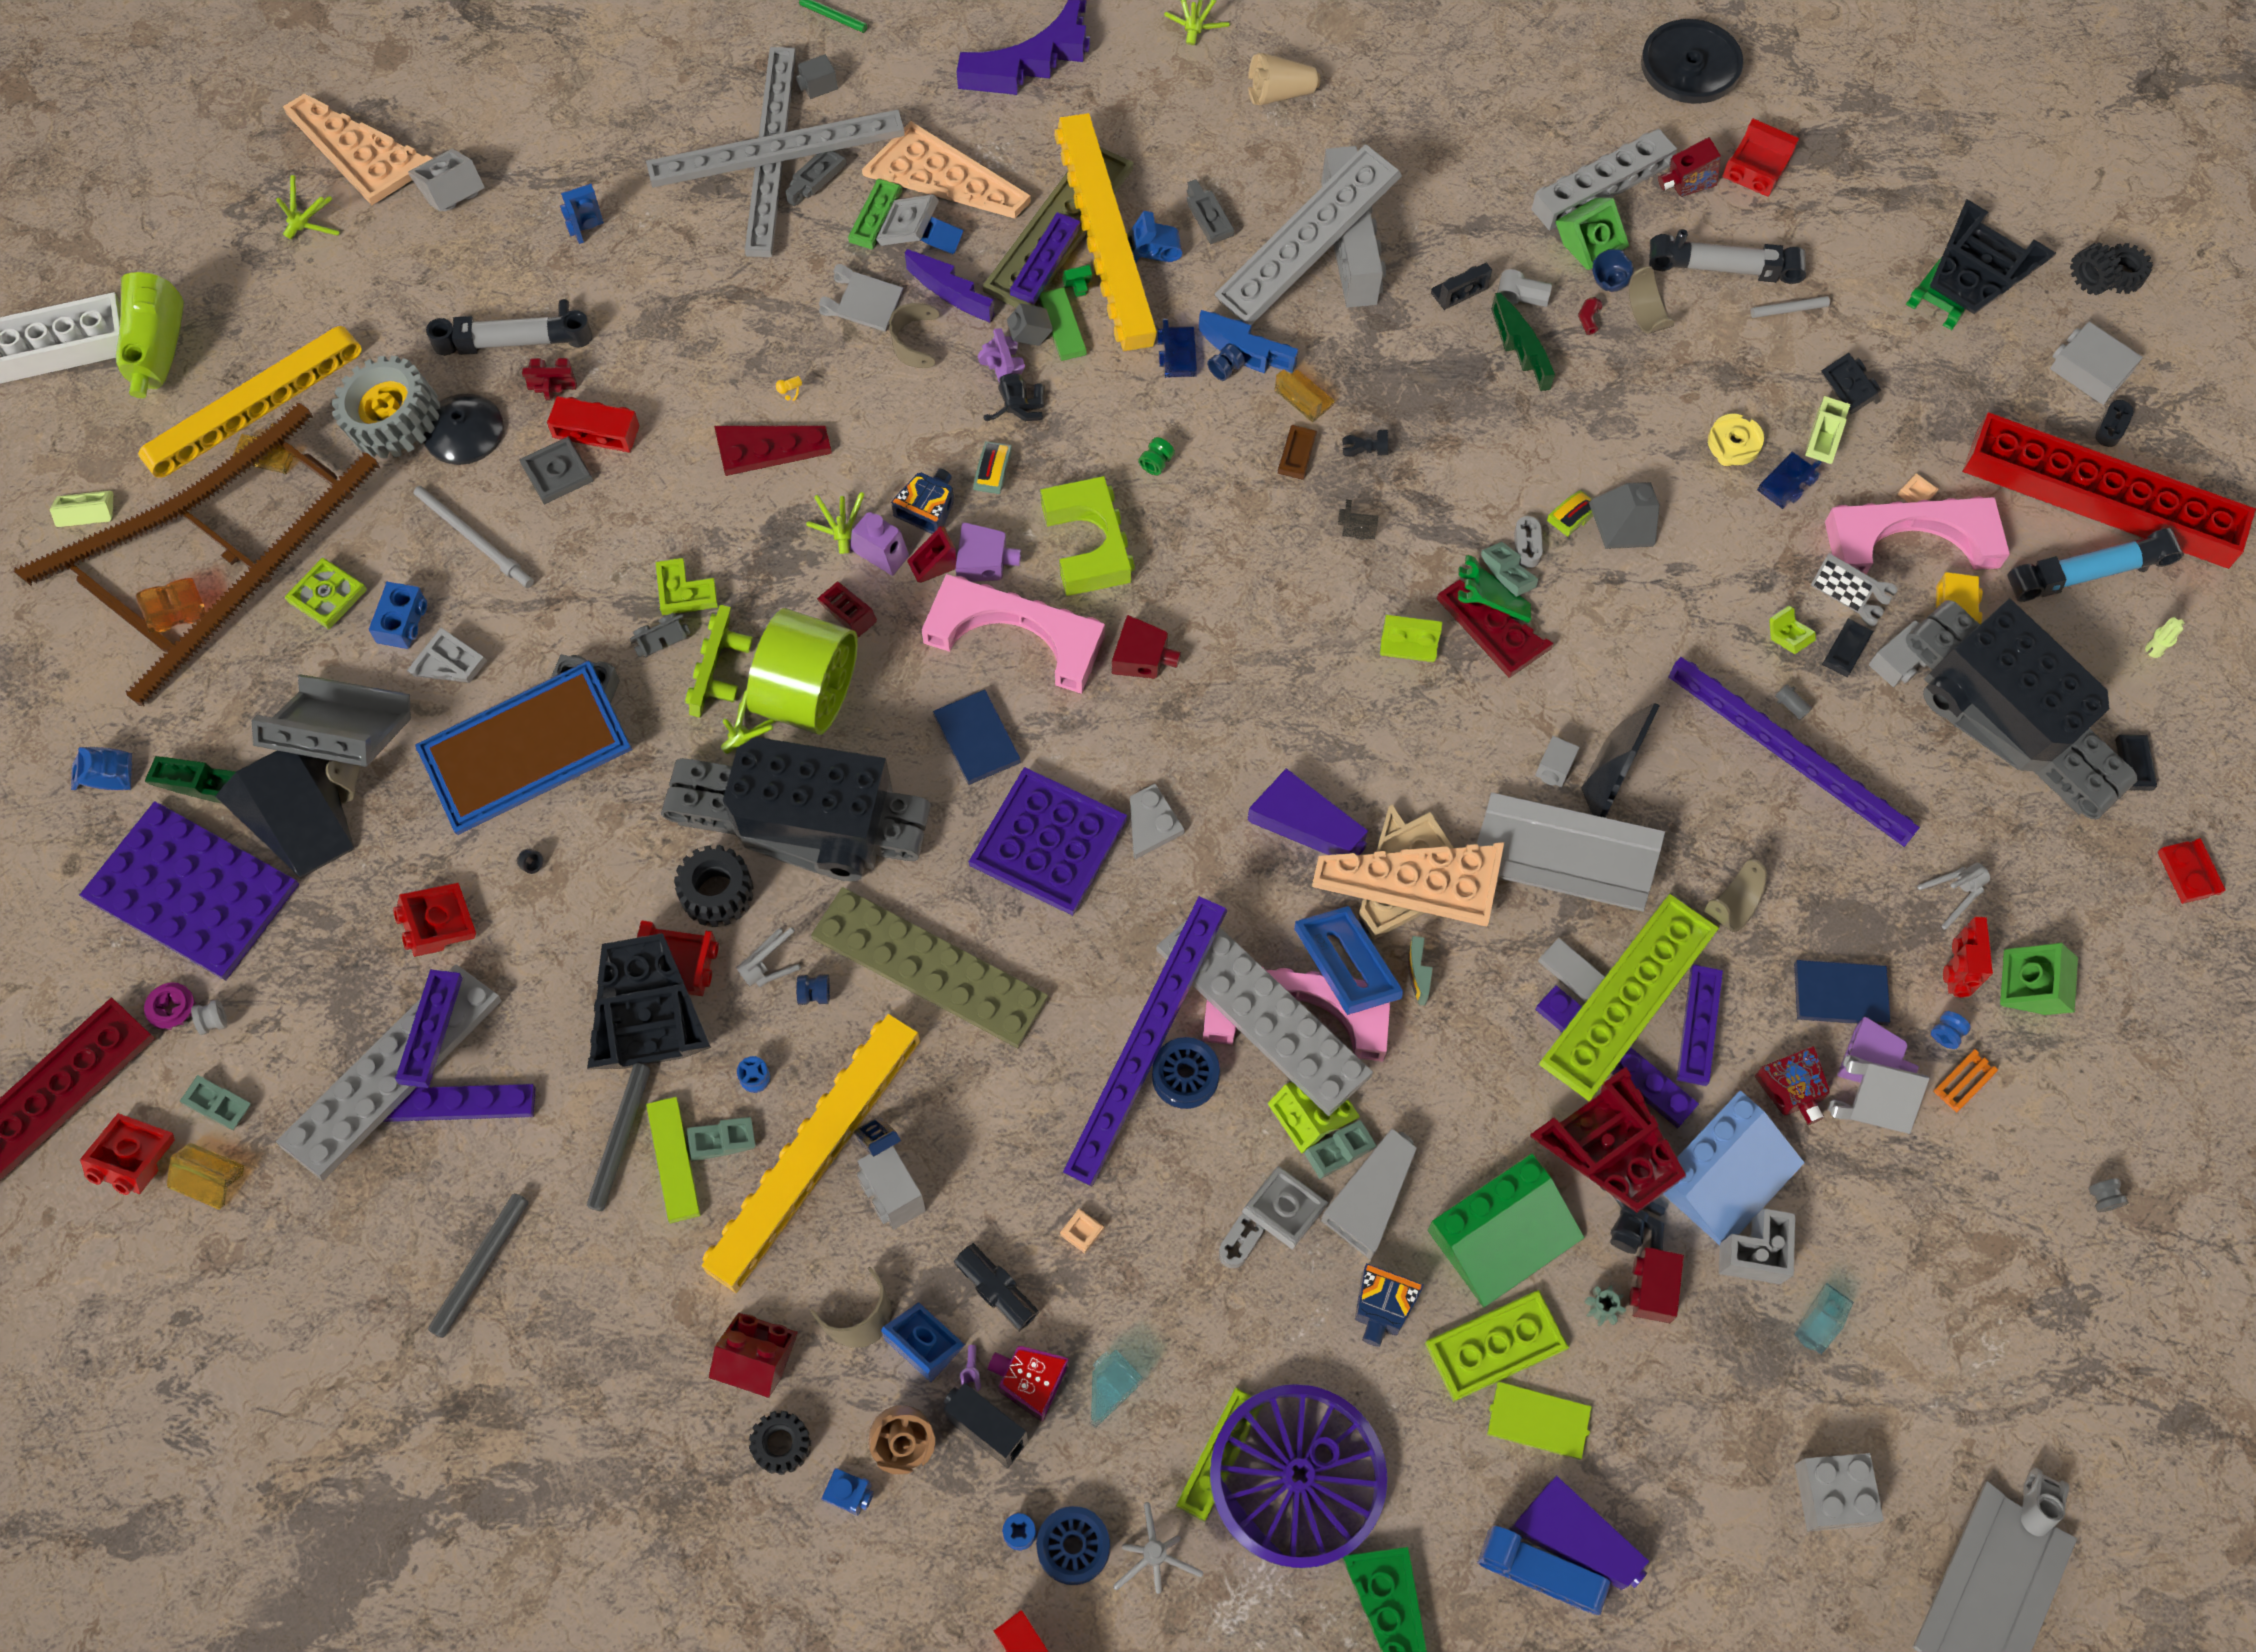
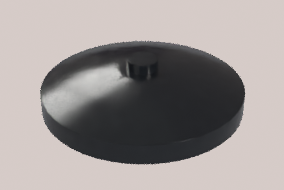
M1679 19L1661 25L1649 35L1641 55V68L1649 84L1662 95L1683 103L1701 104L1718 100L1733 90L1739 81L1744 59L1737 41L1723 28L1704 20Z

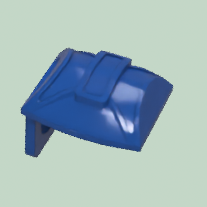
M79 747L78 754L72 764L71 790H77L79 784L104 790H131L132 753L104 747Z

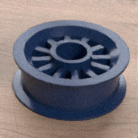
M1180 1037L1167 1042L1160 1048L1152 1066V1082L1158 1096L1167 1104L1180 1109L1199 1107L1213 1096L1218 1086L1220 1074L1219 1061L1212 1048L1203 1041L1191 1037ZM1190 1054L1194 1055L1193 1059L1189 1058ZM1182 1068H1188L1192 1070L1194 1075L1189 1078H1183L1178 1074V1071ZM1179 1087L1182 1088V1092H1179V1091H1176V1090H1177ZM1186 1088H1189L1191 1092L1186 1093Z
M1069 1506L1056 1510L1045 1519L1037 1535L1036 1547L1039 1562L1044 1571L1059 1583L1081 1585L1091 1581L1100 1574L1109 1557L1110 1539L1105 1524L1095 1513L1083 1507ZM1073 1521L1080 1522L1077 1531L1074 1530ZM1069 1522L1068 1532L1062 1526L1063 1523ZM1085 1524L1091 1528L1082 1534ZM1056 1528L1061 1532L1062 1537L1053 1533ZM1095 1533L1097 1540L1086 1541ZM1076 1537L1082 1541L1083 1547L1079 1553L1069 1554L1065 1551L1064 1543L1068 1538ZM1052 1539L1060 1544L1049 1545V1540ZM1098 1546L1097 1553L1087 1549V1547ZM1053 1551H1061L1053 1558H1051L1049 1553ZM1084 1555L1090 1556L1094 1560L1089 1564ZM1064 1557L1062 1567H1059L1056 1562ZM1077 1560H1080L1085 1568L1078 1570ZM1069 1561H1073L1074 1571L1066 1570Z

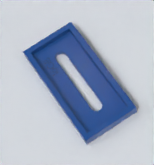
M1349 906L1295 921L1294 930L1347 1015L1402 999V988ZM1334 935L1340 939V943L1359 973L1361 972L1362 978L1368 987L1361 988L1357 985L1327 936Z

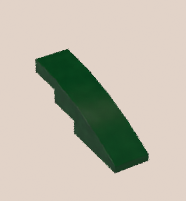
M1500 292L1495 293L1491 311L1505 352L1516 350L1522 371L1533 370L1540 391L1551 390L1555 372L1542 344L1520 312Z
M155 756L145 782L176 793L221 803L215 796L236 771L211 768L205 762Z

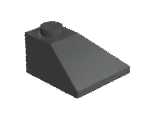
M1651 482L1626 483L1589 502L1605 549L1653 547L1655 545L1660 505Z

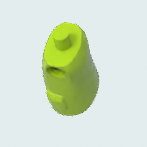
M145 272L127 273L121 277V318L115 356L120 373L130 382L129 394L135 398H146L148 389H158L166 381L176 351L184 308V300L172 283L161 276Z

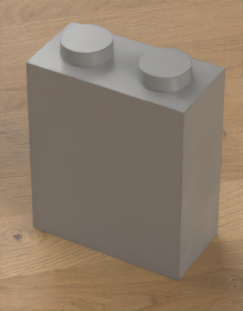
M2088 322L2082 330L2077 327L2067 340L2069 342L2067 346L2062 344L2052 356L2056 360L2050 369L2104 405L2133 373L2143 357L2091 322Z

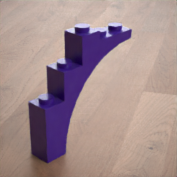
M1068 0L1062 12L1047 28L1018 45L987 52H960L956 71L958 89L1017 95L1019 85L1024 83V76L1050 78L1052 68L1057 67V60L1083 62L1085 52L1090 50V36H1086V25H1083L1084 16H1081V13H1086L1087 0Z

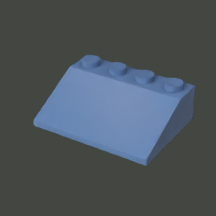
M1740 1090L1677 1157L1686 1174V1178L1663 1195L1720 1245L1731 1234L1739 1235L1752 1221V1218L1765 1207L1804 1164V1161L1768 1115Z

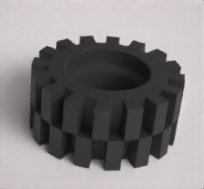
M2093 243L2074 255L2075 257L2071 260L2073 263L2070 265V269L2074 270L2071 275L2077 278L2074 282L2076 285L2079 283L2082 285L2080 287L2082 291L2087 289V294H2102L2119 283L2123 275L2122 272H2119L2123 269V266L2118 265V262L2121 260L2119 257H2114L2116 253L2114 250L2108 251L2110 247L2108 245L2102 246V243Z
M2121 243L2116 244L2115 247L2112 246L2109 251L2114 250L2116 252L2114 257H2119L2121 260L2118 264L2127 266L2133 273L2123 270L2119 271L2123 273L2119 283L2109 288V290L2112 291L2113 288H2117L2116 293L2121 294L2122 290H2124L2125 294H2130L2131 291L2136 292L2141 288L2152 271L2153 262H2149L2151 259L2150 255L2144 256L2146 251L2144 249L2138 251L2137 245L2130 248V243H2125L2123 247Z
M773 1411L770 1412L768 1417L762 1416L760 1418L761 1422L758 1425L755 1423L753 1426L754 1432L749 1436L751 1441L749 1449L753 1455L752 1457L762 1469L771 1474L785 1475L784 1472L789 1471L791 1473L796 1471L795 1467L798 1465L801 1467L804 1464L805 1456L808 1457L810 1453L808 1449L811 1446L808 1429L793 1413L792 1415L788 1414L787 1411H781V1413ZM776 1431H787L791 1434L793 1440L790 1450L783 1455L772 1454L768 1449L769 1437Z

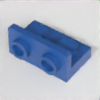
M592 184L561 193L564 204L560 205L566 227L570 237L575 235L579 244L584 243L580 231L592 229L604 223Z

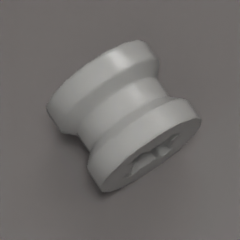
M218 999L210 1001L209 1005L192 1006V1019L200 1035L209 1033L210 1029L213 1028L219 1030L227 1028L225 1010Z

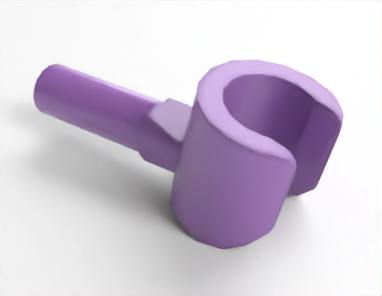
M969 1345L966 1369L960 1373L961 1385L964 1382L966 1384L975 1382L976 1391H979L981 1389L979 1371L975 1365L976 1345Z

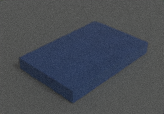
M985 689L933 711L940 730L968 785L1021 763V759Z
M1796 960L1794 963L1797 1020L1858 1024L1863 1017H1866L1878 1025L1888 1026L1891 1022L1887 966Z

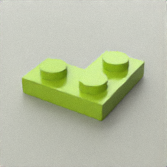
M683 558L655 562L662 615L718 608L714 578L687 582Z

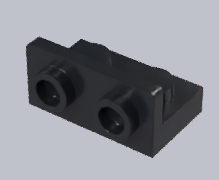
M1487 262L1480 266H1473L1467 271L1455 277H1450L1445 282L1433 287L1431 294L1443 310H1446L1487 290L1492 268Z
M1847 353L1821 370V373L1840 401L1850 404L1848 412L1851 415L1872 401L1875 404L1881 402L1878 394L1881 392V388L1874 378L1869 380L1864 372L1867 369L1860 358L1854 360L1851 354Z

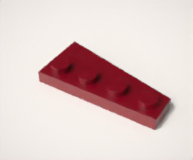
M714 426L725 476L832 454L826 426Z
M1460 579L1438 593L1437 600L1508 678H1511L1550 651L1554 645L1545 638L1543 640L1533 633L1534 630L1526 624L1522 626L1513 620L1509 614L1483 603L1461 602L1458 599L1459 590L1465 593H1469L1471 590L1466 589L1465 583Z

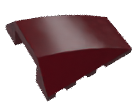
M1627 1067L1602 1084L1601 1093L1566 1119L1559 1123L1554 1117L1530 1134L1532 1139L1636 1213L1686 1178V1174L1671 1146L1658 1129L1659 1125L1655 1117L1651 1116L1640 1090L1636 1089L1631 1080V1074Z

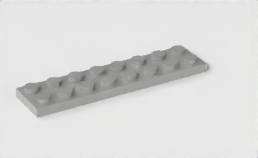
M1365 144L1214 294L1216 298L1241 321L1252 325L1402 177L1400 171Z
M1186 921L1157 945L1156 951L1166 960ZM1219 928L1192 985L1320 1109L1330 1116L1372 1077L1373 1071L1224 930Z
M457 964L449 972L460 973L463 979L435 1068L501 1002L498 994ZM421 998L276 1141L280 1148L322 1181L416 1088L415 1086L399 1085L395 1077Z

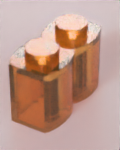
M193 578L175 580L165 586L147 588L135 594L138 607L149 632H165L177 624H192L196 622L195 620H200L199 616L205 617L203 613L205 612L204 604Z

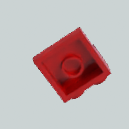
M459 882L399 894L397 906L393 907L396 923H403L405 932L402 933L405 950L411 949L414 957L444 951L445 945L475 939L476 931Z
M1974 917L1953 939L1952 953L1954 957L1943 969V980L1948 985V994H1953L1959 998L1969 997L1993 974L1987 917Z
M117 1113L80 1158L84 1176L88 1181L96 1185H100L103 1181L110 1183L117 1192L123 1195H128L131 1191L141 1194L159 1171L157 1162L175 1141L174 1135L167 1130Z

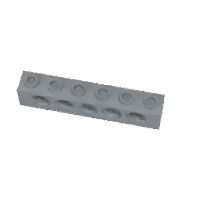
M1659 128L1651 133H1645L1636 141L1622 145L1617 151L1601 156L1590 165L1582 166L1577 172L1561 177L1556 183L1548 187L1540 188L1535 193L1531 210L1550 231L1557 227L1556 220L1594 198H1612L1669 168L1671 158L1676 154L1677 148Z

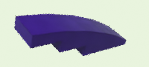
M906 249V269L925 287L960 310L991 323L995 315L994 299L975 293L974 282L955 276V267L953 265Z

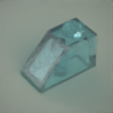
M1826 1283L1799 1322L1794 1335L1799 1338V1341L1806 1348L1815 1350L1822 1355L1844 1328L1854 1302Z
M1114 1350L1110 1355L1105 1352L1093 1364L1095 1370L1092 1372L1091 1424L1095 1429L1143 1381V1377L1117 1350Z

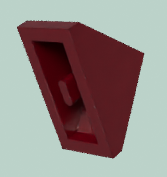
M940 526L907 560L919 583L956 569L955 547L944 526Z

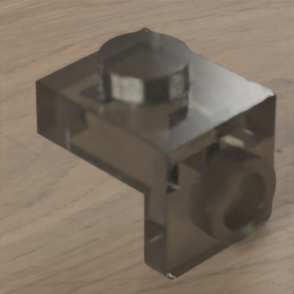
M1346 499L1345 509H1339L1338 525H1343L1342 536L1355 537L1359 540L1375 539L1378 516L1351 513L1352 500Z

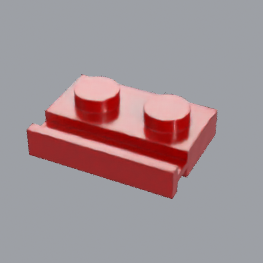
M2201 838L2192 842L2186 841L2162 847L2157 852L2182 904L2209 898L2213 895H2221L2226 891Z

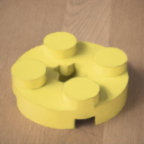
M1727 414L1716 420L1708 434V446L1721 465H1744L1752 462L1759 456L1764 442V434L1757 422L1752 419L1750 422L1742 419L1743 415ZM1731 436H1735L1736 439H1741L1742 441L1734 443L1731 441Z

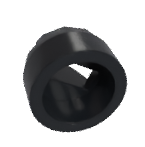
M524 849L517 856V865L521 870L529 874L538 872L543 866L544 859L542 854L534 849ZM528 857L533 860L531 864L526 862Z

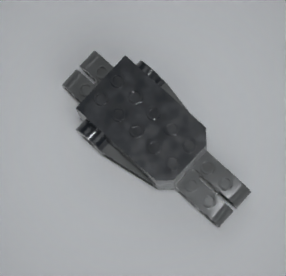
M2009 598L1981 624L1975 621L1956 602L1946 600L1907 634L1906 643L1908 647L1932 670L1924 678L1928 685L1923 691L1924 699L1932 711L1948 719L1954 726L2017 770L2033 771L2078 815L2082 813L2090 819H2099L2137 782V775L2134 770L2090 729L2110 709L2108 690L2012 599Z
M754 737L737 747L732 766L686 758L677 759L661 815L669 821L678 823L679 826L736 835L743 846L749 850L817 874L851 882L861 879L864 868L874 869L877 856L903 861L918 860L924 838L923 831L926 829L931 803L921 797L894 793L886 758Z

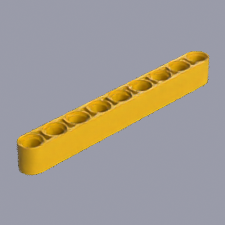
M344 326L332 328L143 445L138 453L139 458L155 477L163 478L170 475L356 359L361 353V345Z

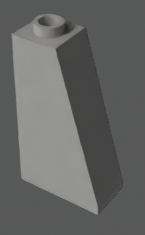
M1393 1129L1389 1131L1329 1205L1321 1219L1324 1224L1370 1260L1377 1251L1417 1149L1413 1145V1140L1403 1132L1397 1133Z

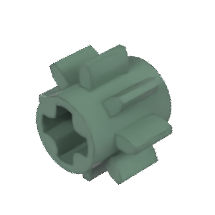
M1612 1285L1605 1291H1601L1596 1286L1592 1290L1595 1298L1587 1297L1584 1303L1590 1305V1311L1586 1316H1593L1597 1319L1598 1326H1601L1607 1320L1612 1325H1615L1618 1322L1615 1314L1623 1315L1626 1312V1309L1620 1306V1301L1624 1295L1614 1293ZM1602 1300L1607 1302V1307L1610 1308L1608 1311L1603 1310Z

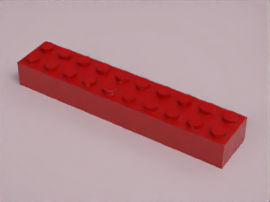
M1989 412L1976 431L1962 472L2142 538H2147L2158 530L2172 528L2184 553L2227 569L2244 552L2256 508Z

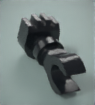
M1388 429L1378 430L1377 440H1372V437H1366V440L1354 435L1343 437V445H1354L1350 448H1342L1343 455L1353 457L1364 451L1372 453V450H1377V456L1388 455Z

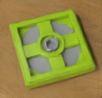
M322 557L284 598L288 603L330 630L365 593L367 588L363 583Z

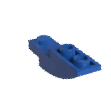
M1201 310L1199 314V331L1215 348L1221 350L1226 344L1234 345L1244 356V366L1265 373L1268 365L1291 373L1294 372L1297 364L1298 349L1288 344L1267 340L1262 336L1251 335V325L1241 320H1233L1220 316L1215 312Z

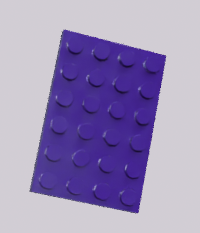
M154 801L79 896L226 981L299 886V883L292 877Z

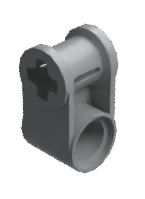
M2038 1468L2032 1469L2028 1474L2023 1488L2024 1499L2021 1522L2029 1533L2038 1537L2045 1536L2064 1518L2066 1498L2069 1492V1484L2067 1482L2053 1480L2043 1475L2042 1470Z

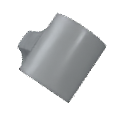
M1509 269L1501 274L1497 293L1500 292L1512 305L1520 301L1547 307L1552 284L1526 279L1520 271Z

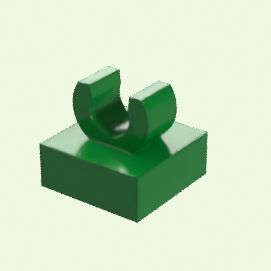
M1090 265L1064 270L1062 277L1064 287H1073L1076 298L1086 296V291H1088L1086 283H1090L1092 277Z

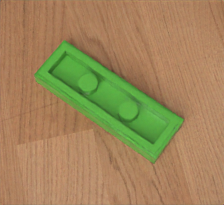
M877 179L848 236L849 243L873 250L877 242V236L894 200H898L902 193L901 185Z
M1064 287L1042 292L1039 296V301L1042 308L1047 309L1053 328L1051 334L1060 360L1065 361L1085 356L1086 347Z

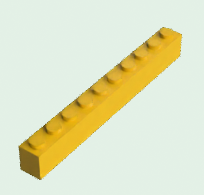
M1090 114L1059 117L1058 129L1054 131L1055 141L1057 145H1061L1062 164L1067 166L1069 171L1067 173L1068 184L1070 188H1074L1075 207L1080 209L1082 214L1080 216L1081 227L1083 231H1087L1088 250L1095 257L1094 270L1096 275L1101 277L1100 288L1102 296L1107 297L1108 300L1107 312L1109 319L1114 320L1115 340L1121 343L1123 352L1153 347L1157 331Z
M887 1014L883 1021L878 1020L875 1023L867 1043L858 1046L852 1056V1063L847 1069L843 1068L837 1074L834 1080L835 1086L829 1094L824 1093L818 1100L815 1113L811 1118H805L797 1130L798 1136L792 1144L788 1142L779 1154L780 1160L773 1169L768 1168L761 1177V1185L755 1194L750 1193L741 1205L742 1211L735 1220L731 1219L725 1225L722 1231L723 1237L716 1246L711 1245L702 1258L704 1262L701 1265L704 1271L736 1294L854 1134V1130L859 1127L919 1045L918 1032L890 1014Z

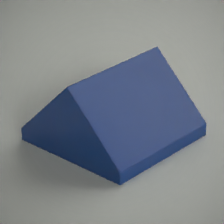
M919 1302L883 1326L881 1330L884 1340L930 1383L965 1345Z

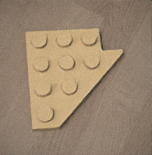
M1391 805L1387 811L1376 852L1396 853L1406 849L1453 848L1431 812L1405 824L1395 807ZM1363 899L1359 912L1361 920L1373 939L1424 914V912Z

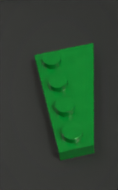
M1403 1547L1344 1556L1342 1558L1380 1651L1427 1652L1409 1548Z

